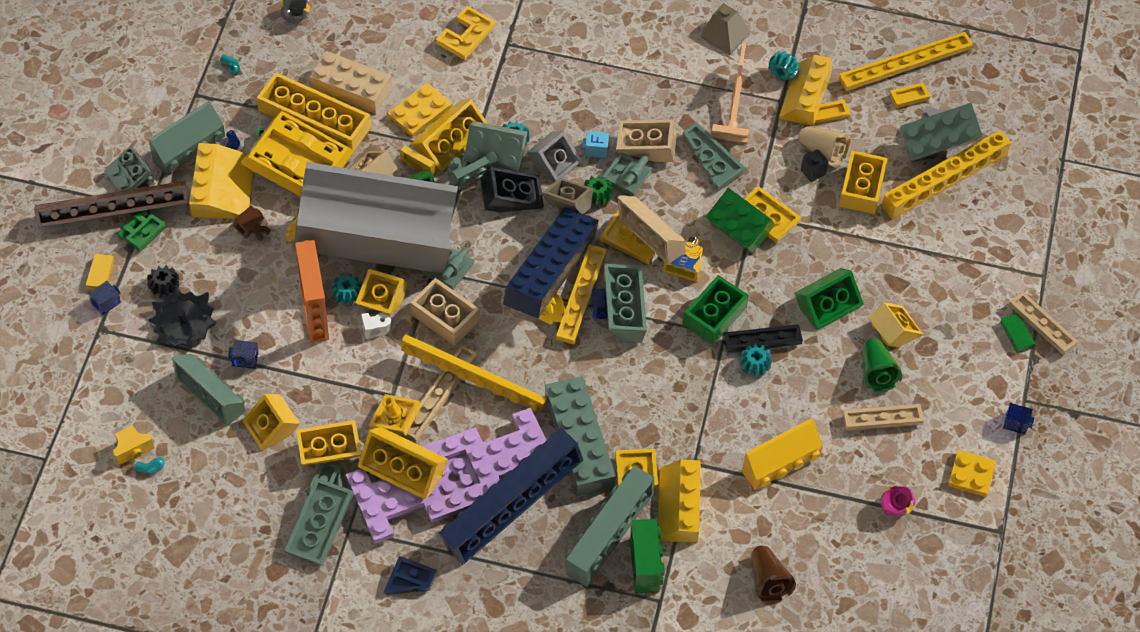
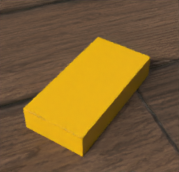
M924 83L891 90L889 94L896 109L929 101L930 99Z
M845 100L821 104L815 124L849 118L850 112Z
M406 145L400 150L402 162L419 172L427 170L432 172V175L435 174V162Z
M94 255L86 282L87 289L106 292L114 263V256Z

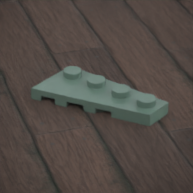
M697 122L683 131L684 139L717 191L745 173L746 168Z

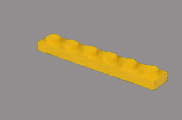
M588 245L565 309L566 312L557 331L556 340L575 344L607 254V249Z

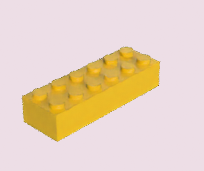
M276 72L257 96L259 112L274 118L278 111L281 110L342 143L353 151L356 150L371 129L370 114Z

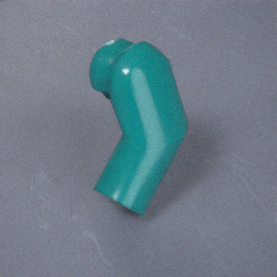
M226 54L221 56L220 62L228 65L230 74L237 75L240 72L239 61Z
M157 457L147 464L137 461L134 471L154 475L164 467L165 461L162 457Z

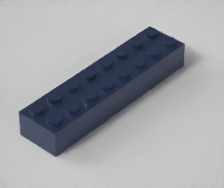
M564 207L506 286L503 305L539 318L583 256L588 245L594 240L599 220Z
M563 428L553 432L547 441L538 445L533 453L519 462L518 466L505 473L497 484L491 485L483 496L476 498L468 509L461 511L454 521L442 528L439 534L447 550L464 565L584 461L578 443Z

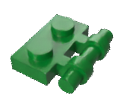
M146 210L132 216L133 219L128 224L121 226V230L117 233L120 239L127 235L126 242L139 252L166 229V224L153 214L146 219L145 217L148 215Z

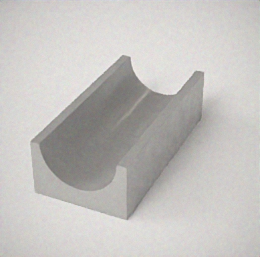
M306 162L293 250L296 251L295 243L315 240L317 254L443 274L451 251L452 243H449L458 186Z

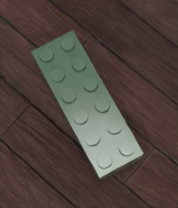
M583 376L545 384V398H547L546 402L555 431L563 428L578 443L584 460L569 473L576 497L614 488L616 475Z
M635 465L630 471L627 470L624 473L621 484L613 488L611 498L608 502H603L598 516H594L588 524L589 528L587 531L579 535L576 541L577 545L574 549L570 548L565 556V566L569 577L588 587L631 527V521L636 520L654 495L653 476Z

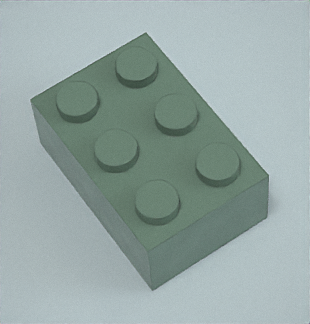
M473 121L469 126L464 161L475 162L486 156L489 161L488 166L519 171L522 166L527 132Z

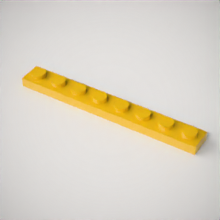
M962 32L840 73L838 79L845 90L849 91L973 48V43L966 32Z
M405 334L402 339L401 350L407 355L416 356L425 363L436 365L443 371H449L457 375L460 379L469 380L478 387H484L496 395H502L510 399L513 403L522 404L527 408H531L532 411L542 414L547 398Z

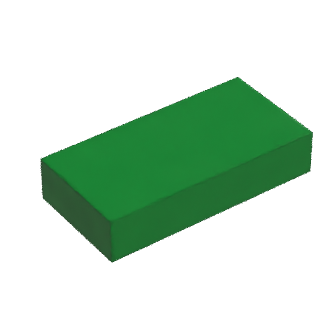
M1019 313L1001 319L1000 324L1016 353L1034 348L1035 342Z

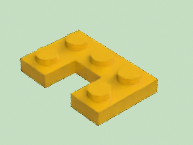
M466 6L457 16V22L468 27V29L460 36L446 28L436 39V44L466 60L494 29L496 21Z

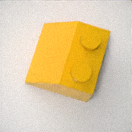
M368 269L355 304L392 315L402 304L408 285L402 278Z
M883 302L868 317L872 322V328L880 333L883 343L887 346L898 348L923 335L901 305Z
M264 394L242 420L261 450H265L289 437L300 424L280 394Z

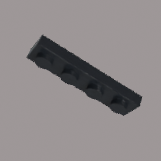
M799 324L724 332L723 334L727 353L746 350L748 345L752 348L755 344L758 348L763 345L764 348L800 345L803 342Z

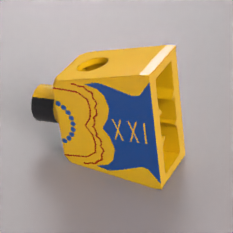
M689 236L685 243L686 253L669 265L664 261L663 272L697 282L703 248L697 245L699 240L694 236Z

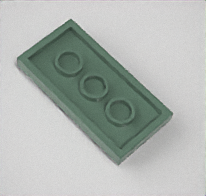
M316 478L286 545L285 553L323 567L354 492Z

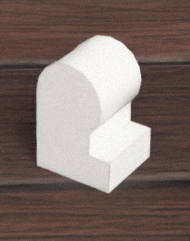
M369 313L361 314V325L365 339L388 334L391 330L390 316L386 313H379L373 317H370Z

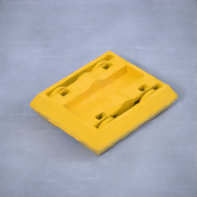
M279 110L242 160L241 165L301 197L306 162L344 168L354 151ZM274 164L279 166L278 170L274 168Z

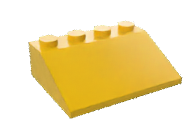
M198 144L189 202L192 217L236 219L250 206L254 172L241 165L242 160L247 155L246 153L219 144Z

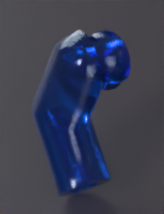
M230 130L226 133L229 141L225 147L237 150L240 147V141L235 131Z

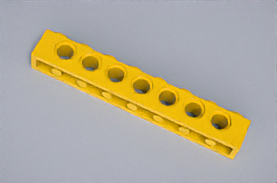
M1000 130L885 193L881 207L892 220L1007 156L1011 141Z

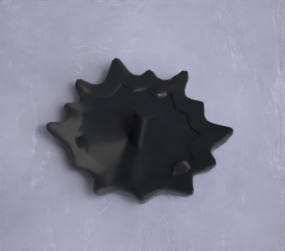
M176 286L173 295L165 296L163 302L153 301L152 306L156 315L149 318V322L156 325L153 330L159 335L156 343H170L174 347L186 345L189 349H192L195 342L205 340L207 330L217 324L211 318L214 307L208 305L209 292L199 296L194 295L191 291L183 294L179 287Z

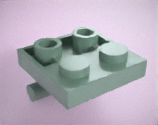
M129 146L104 170L118 191L136 189L143 181H146L148 185L154 182L151 170L132 146Z
M620 153L602 178L606 177L607 181H611L612 187L634 197L652 173V167L646 165L648 161L646 156H642L638 161L627 154Z
M486 156L464 168L460 164V158L455 157L448 166V176L452 177L448 185L458 186L457 189L461 190L468 185L467 183L479 181L489 164Z
M463 247L460 252L451 248L443 274L421 270V274L432 280L436 278L454 290L472 267L474 260L466 256L469 252L466 248Z

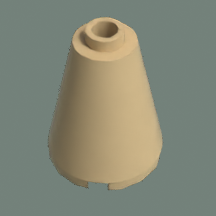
M807 126L799 133L800 143L811 152L818 149L828 160V165L834 168L842 164L839 162L842 158L846 159L851 146V139L848 138L850 135L845 132Z

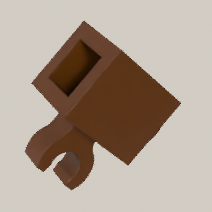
M251 205L233 223V227L245 239L253 233L259 241H262L264 237L260 232H265L267 235L270 234V229L267 226H261L264 220L263 214Z

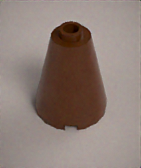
M757 546L751 553L756 595L764 603L779 602L783 600L782 596L786 594L789 596L796 588L795 579L768 546Z

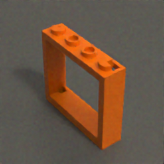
M315 240L297 242L295 246L309 339L310 342L329 340L325 296Z

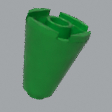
M869 339L864 343L863 373L866 388H872L874 392H885L896 387L895 383L898 380L899 382L902 380L903 374L901 368L882 341L879 339Z

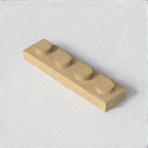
M1021 292L1009 302V306L1016 313H1019L1030 326L1063 356L1077 345L1078 341L1026 293Z
M921 404L843 410L846 431L923 425L924 423Z

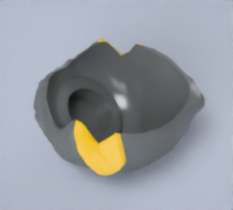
M281 0L280 13L283 19L289 23L301 22L310 11L308 0Z

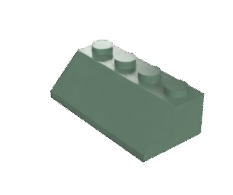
M207 101L149 139L153 162L166 175L171 171H175L179 166L192 160L197 155L199 143L214 144L221 141L225 137L224 125L212 104Z
M604 263L608 331L623 342L642 343L647 332L642 266Z
M192 354L174 355L172 357L176 379L225 425L229 426L245 413L244 399L239 394L235 395L226 382H221L213 370L207 369L202 359H197Z

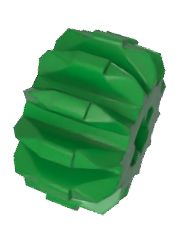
M599 175L597 178L591 176L590 180H585L584 186L593 188L592 203H595L596 207L599 203L605 205L606 201L610 202L614 191L611 181H607L606 177L600 178Z

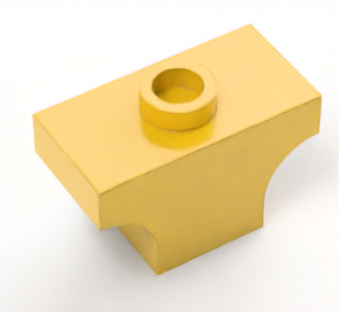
M133 425L115 433L118 445L113 450V454L118 466L132 459H138L142 454L155 448L151 435L149 433H138Z

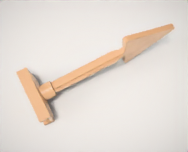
M746 43L742 44L729 120L726 122V126L713 124L711 136L717 140L747 144L749 129L737 128L736 122Z

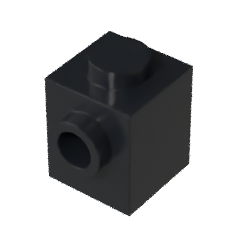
M817 149L804 155L801 171L812 183L826 175L829 162Z

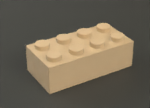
M328 51L325 52L310 76L312 89L330 97H337V100L373 114H377L392 89L390 74Z

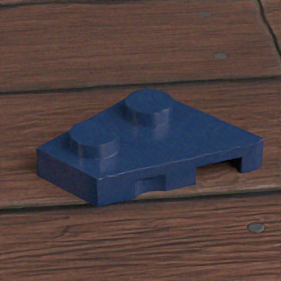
M399 556L384 593L390 595L430 591L438 572L436 569Z

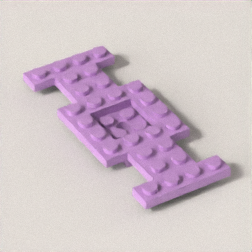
M528 408L512 414L518 431L483 443L475 427L422 446L449 459L442 478L426 500L386 480L371 483L367 472L363 469L347 473L346 479L351 490L354 492V498L374 544L394 537L388 522L391 518L423 507L431 523L468 509L476 498L483 496L488 491L491 485L497 484L505 473L513 470L523 458L533 453L538 445L547 441L532 409ZM456 475L459 477V480L452 482L448 478Z

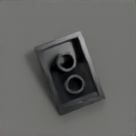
M490 167L480 178L485 210L511 212L541 209L544 207L539 175Z

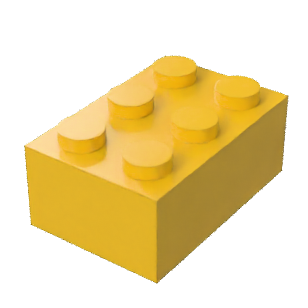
M851 150L839 207L875 215L888 158Z

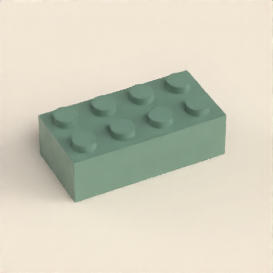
M972 103L901 125V131L911 162L983 139Z

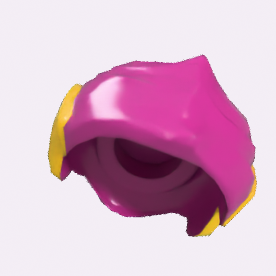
M891 485L882 492L881 506L884 513L888 516L901 517L908 515L916 503L912 490L906 486Z

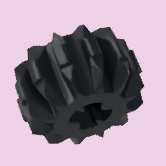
M158 265L157 270L151 269V274L147 275L149 290H151L153 295L158 294L160 298L163 294L169 296L170 292L174 293L175 287L180 285L179 274L175 272L173 267L169 269L167 265L164 268Z

